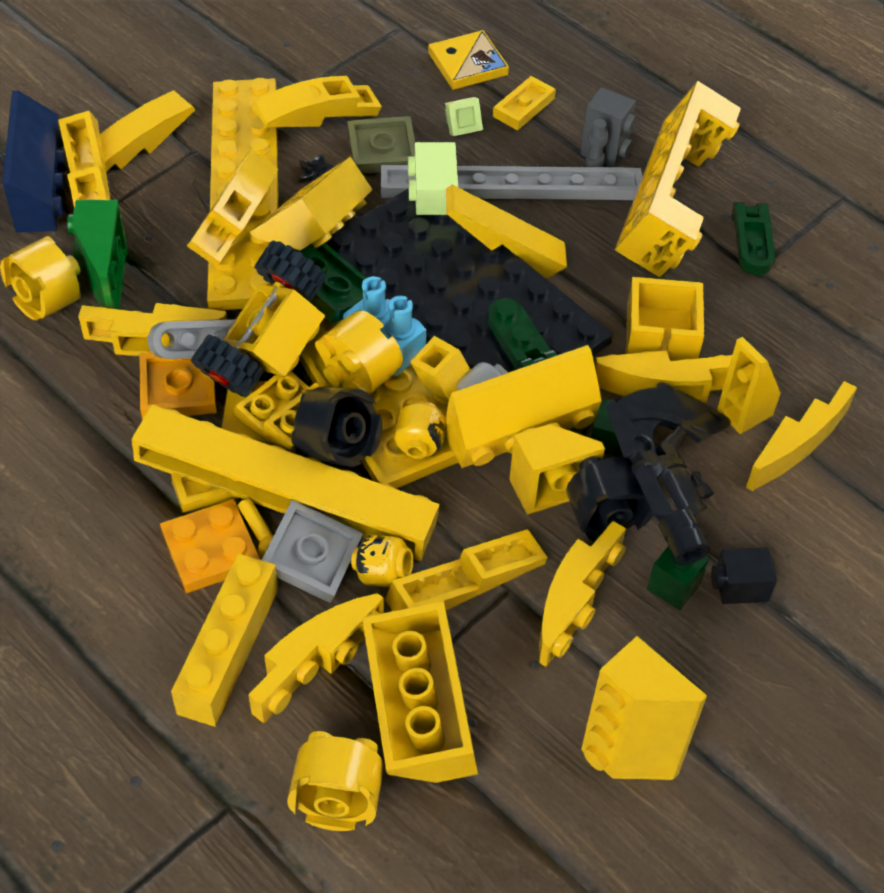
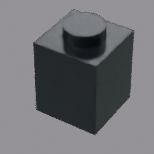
M769 547L721 550L717 565L712 566L711 580L713 588L719 589L722 604L769 602L777 582Z

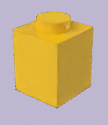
M436 336L410 361L424 387L448 402L450 393L458 391V381L471 370L459 349Z

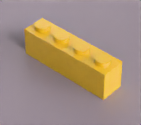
M237 554L171 690L177 715L216 727L279 590L276 564Z

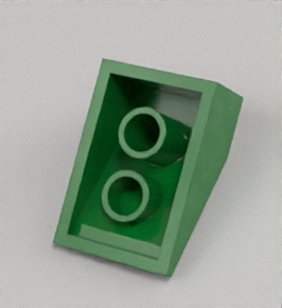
M76 200L74 213L69 214L67 219L68 233L75 237L73 243L74 258L80 259L83 274L100 307L120 310L128 247L118 200Z

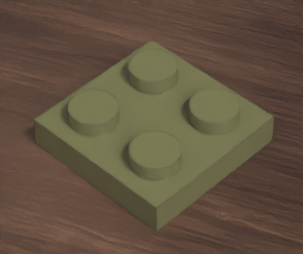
M411 116L347 121L352 160L362 174L380 173L381 165H408V156H414L415 137Z

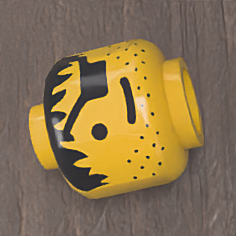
M418 401L407 405L401 410L394 435L396 445L407 456L414 459H423L435 455L441 450L446 432L445 415L431 402Z
M368 535L362 540L360 546L355 547L353 550L351 565L353 570L357 571L358 578L364 585L390 587L392 580L411 575L413 553L410 548H407L406 543L400 537Z

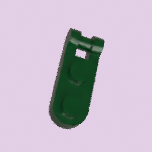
M734 202L732 221L735 226L740 267L749 274L764 275L772 269L775 260L769 206L767 203L745 206L744 202Z
M503 298L494 301L489 306L488 325L516 370L557 356L554 350H550L519 302Z

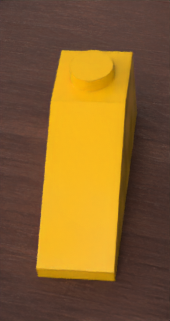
M743 337L736 340L717 411L728 417L735 430L742 434L774 415L781 394L768 361Z

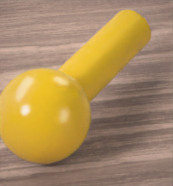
M247 498L241 501L237 507L259 541L258 555L262 560L275 534H272L251 498Z

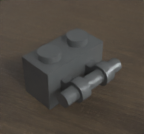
M601 87L588 103L580 155L585 156V165L587 167H603L604 164L616 167L622 157L626 159L629 156L633 146V140L630 139V136L638 118L637 115H634L636 100Z

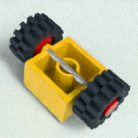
M270 241L254 268L259 275L264 276L263 279L273 285L260 284L223 340L221 341L218 337L208 334L191 358V362L202 373L208 375L210 379L215 382L217 381L222 387L228 388L231 392L237 393L242 397L249 396L264 371L285 377L288 372L296 367L300 359V353L306 344L317 335L320 329L319 324L325 317L322 312L310 303L326 280L325 273L321 272L322 269L319 266L313 265L314 262L309 258L306 259L301 252L294 251L293 247L285 246L280 241Z

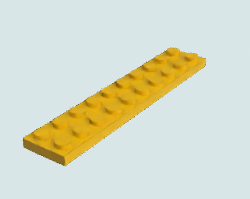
M275 78L213 82L210 210L250 149H253L278 168L277 128H265L252 106L254 100L277 90ZM278 171L242 232L236 237L221 262L216 267L208 262L207 303L209 309L219 311L243 309L260 284L273 285L263 279L264 276L259 275L254 268L270 242L253 238L250 232L279 208Z

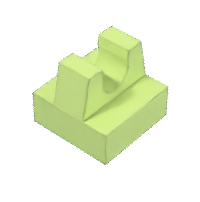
M471 97L445 103L446 122L450 135L458 136L483 130L479 98Z

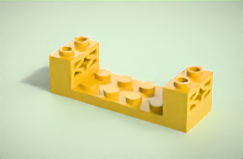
M699 81L694 84L662 124L615 251L656 276L661 277L669 268L675 269L679 265L687 249L690 251L695 249L702 238V233L699 230L704 217L673 199L676 192L673 184L679 179L684 170V166L681 165L684 159L700 167L707 158L713 159L722 145L721 142L725 138L730 140L734 136L740 125L737 122L740 107Z

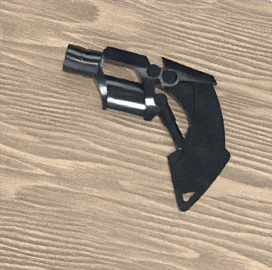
M659 382L655 388L643 389L628 394L617 403L612 399L605 407L623 457L629 458L632 462L631 471L635 475L653 515L660 521L659 528L665 541L668 543L675 562L678 565H689L701 560L708 554L710 548L702 531L699 529L700 527L695 516L708 507L701 501L686 470L688 467L676 450L679 448L681 440L685 435H689L699 443L726 429L731 424V421L728 417L705 403L662 382ZM659 425L672 429V432L666 435L655 449L653 442L655 427ZM659 477H662L677 510L671 509L657 480Z

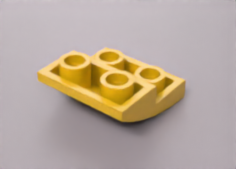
M291 371L285 377L275 375L239 402L234 408L233 415L265 439L278 446L292 450L295 447L292 444L291 437L301 396L306 390H313L321 386L315 382L308 387Z

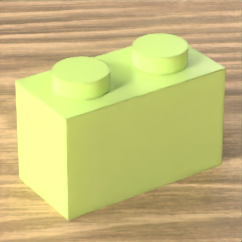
M415 142L414 156H408V177H414L415 179L409 180V201H415L416 215H447L446 188L452 184L458 187L455 142Z

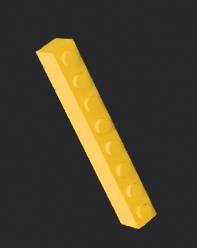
M151 405L131 439L134 461L170 474L178 472L188 476L190 481L207 487L208 483L215 485V489L223 488L229 490L232 496L241 499L251 498L255 504L284 514L293 499L363 533L360 541L368 535L400 537L406 543L407 548L412 550L413 559L420 562L436 527L440 504L432 502L427 497L397 490L387 483L371 481L358 476L350 470H340L325 465L315 458H305L296 455L280 446L268 445L253 440L243 433H233L216 427L211 422L199 421L181 415L174 409H164Z

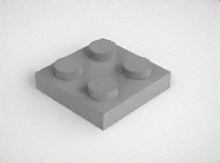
M292 499L262 561L276 564L278 579L331 603L351 561L353 550L358 546L363 533Z

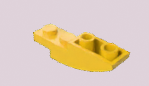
M330 76L298 82L270 92L254 100L252 105L265 128L320 127L325 117L378 116L382 108L368 85H353L347 76Z
M250 149L187 244V247L216 267L253 215L271 185L278 168L253 149Z
M156 303L153 313L82 305L78 317L84 339L113 343L115 354L139 356V353H151L148 346V334L157 323L168 321L227 320L226 311ZM166 333L161 337V343L164 347L169 344V336Z
M667 350L644 351L623 355L612 354L596 357L595 370L599 388L621 396H627L643 389L655 388L659 382H662L703 403H707L710 391L723 390L732 355L670 361Z
M612 521L592 546L577 539L557 569L549 588L541 626L539 663L547 667L555 655L561 658L573 641L572 634L578 627L582 630L585 629L592 620L596 611L592 607L595 591L604 578L603 572L609 564L613 567L616 566L626 550V546L623 545L626 528Z
M376 593L337 605L303 623L280 640L264 655L267 676L248 694L251 714L265 723L273 714L277 715L287 707L292 693L301 684L306 685L315 677L319 665L332 674L341 664H348L356 655L359 644L365 639L362 618L383 614L384 598Z

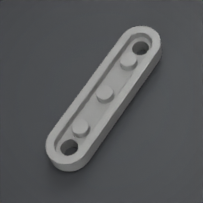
M236 319L160 322L151 328L148 334V346L151 352L159 358H192L208 334L213 337L216 336L222 341ZM165 333L169 336V344L166 347L161 343V337Z

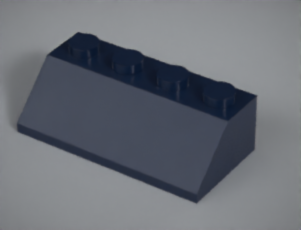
M12 91L2 182L16 233L57 231L58 217H63V201L59 195L60 193H65V180L61 170H66L67 168L66 153L63 150L64 144L58 121L59 117L58 114L20 91Z

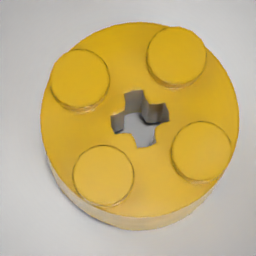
M49 236L29 244L1 261L0 271L5 287L12 285L17 294L12 297V300L32 320L37 321L40 318H46L81 298L77 275L80 274L78 262L71 255L65 256Z
M358 310L347 316L315 342V347L326 366L323 370L324 376L333 386L338 387L342 385L344 388L359 389L371 394L401 368L403 357L395 338L391 336L387 340L380 331L384 325L368 312Z
M315 731L309 734L308 741L298 750L287 798L290 810L296 814V809L298 808L307 814L305 822L315 827L332 831L355 830L356 822L366 820L365 826L372 823L376 816L384 771L383 760L377 753L378 745L370 739L358 738L352 740L343 737H333L331 734L323 731Z

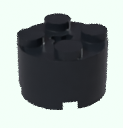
M324 386L313 390H306L301 396L295 415L294 431L291 437L292 444L295 448L300 449L307 458H315L327 464L348 467L358 466L362 464L360 461L366 456L371 457L381 440L382 418L380 414H376L372 404L377 403L370 394L359 389Z
M589 457L579 464L580 471L571 478L567 485L566 494L582 533L585 532L587 538L592 541H596L612 521L626 529L636 525L637 530H639L653 517L642 489L631 471L632 462L629 458L611 457L601 460L599 457Z

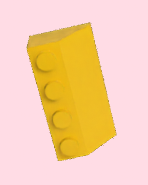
M348 157L301 188L250 233L253 238L266 242L272 240L280 241L285 246L289 245L299 251L310 244L317 248L328 241L333 233L344 226L343 223L352 218L357 210L367 204L364 198L373 189L352 158Z
M586 345L450 393L445 418V437L461 468L473 464L475 466L484 465L495 456L506 452L512 454L514 435L521 433L527 428H538L552 424L566 430L574 427L582 429L593 423L602 399L590 347Z
M444 601L363 617V628L387 774L433 783L477 775V764Z
M636 636L599 671L581 750L592 767L599 771L604 770L612 779L673 780L680 772L707 695Z

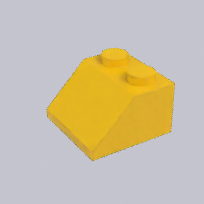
M552 424L538 428H527L521 433L515 434L509 480L527 515L569 502L566 494L569 481L580 471L579 464L583 460L594 456L599 457L601 460L603 459L605 447L602 442Z

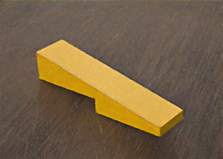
M90 110L58 119L70 170L67 177L74 207L76 200H111L97 119Z
M453 184L446 188V214L491 251L503 244L546 279L567 267L564 241Z
M526 529L463 549L458 560L392 580L385 600L392 611L444 601L445 609L449 610L546 564L548 557L530 531Z

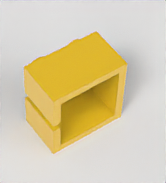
M632 277L627 302L626 354L667 350L670 361L698 359L704 339L703 283Z

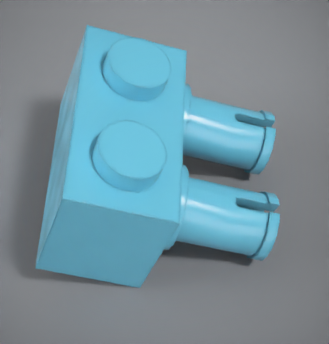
M375 276L368 277L362 283L363 299L343 314V320L355 311L362 310L376 317L384 325L380 331L387 340L391 336L395 338L403 357L401 368L394 374L396 377L411 365L410 361L426 345V328H424L420 321L412 318L413 303L411 300L407 301L406 296H395L391 300L385 299V281H381V278Z

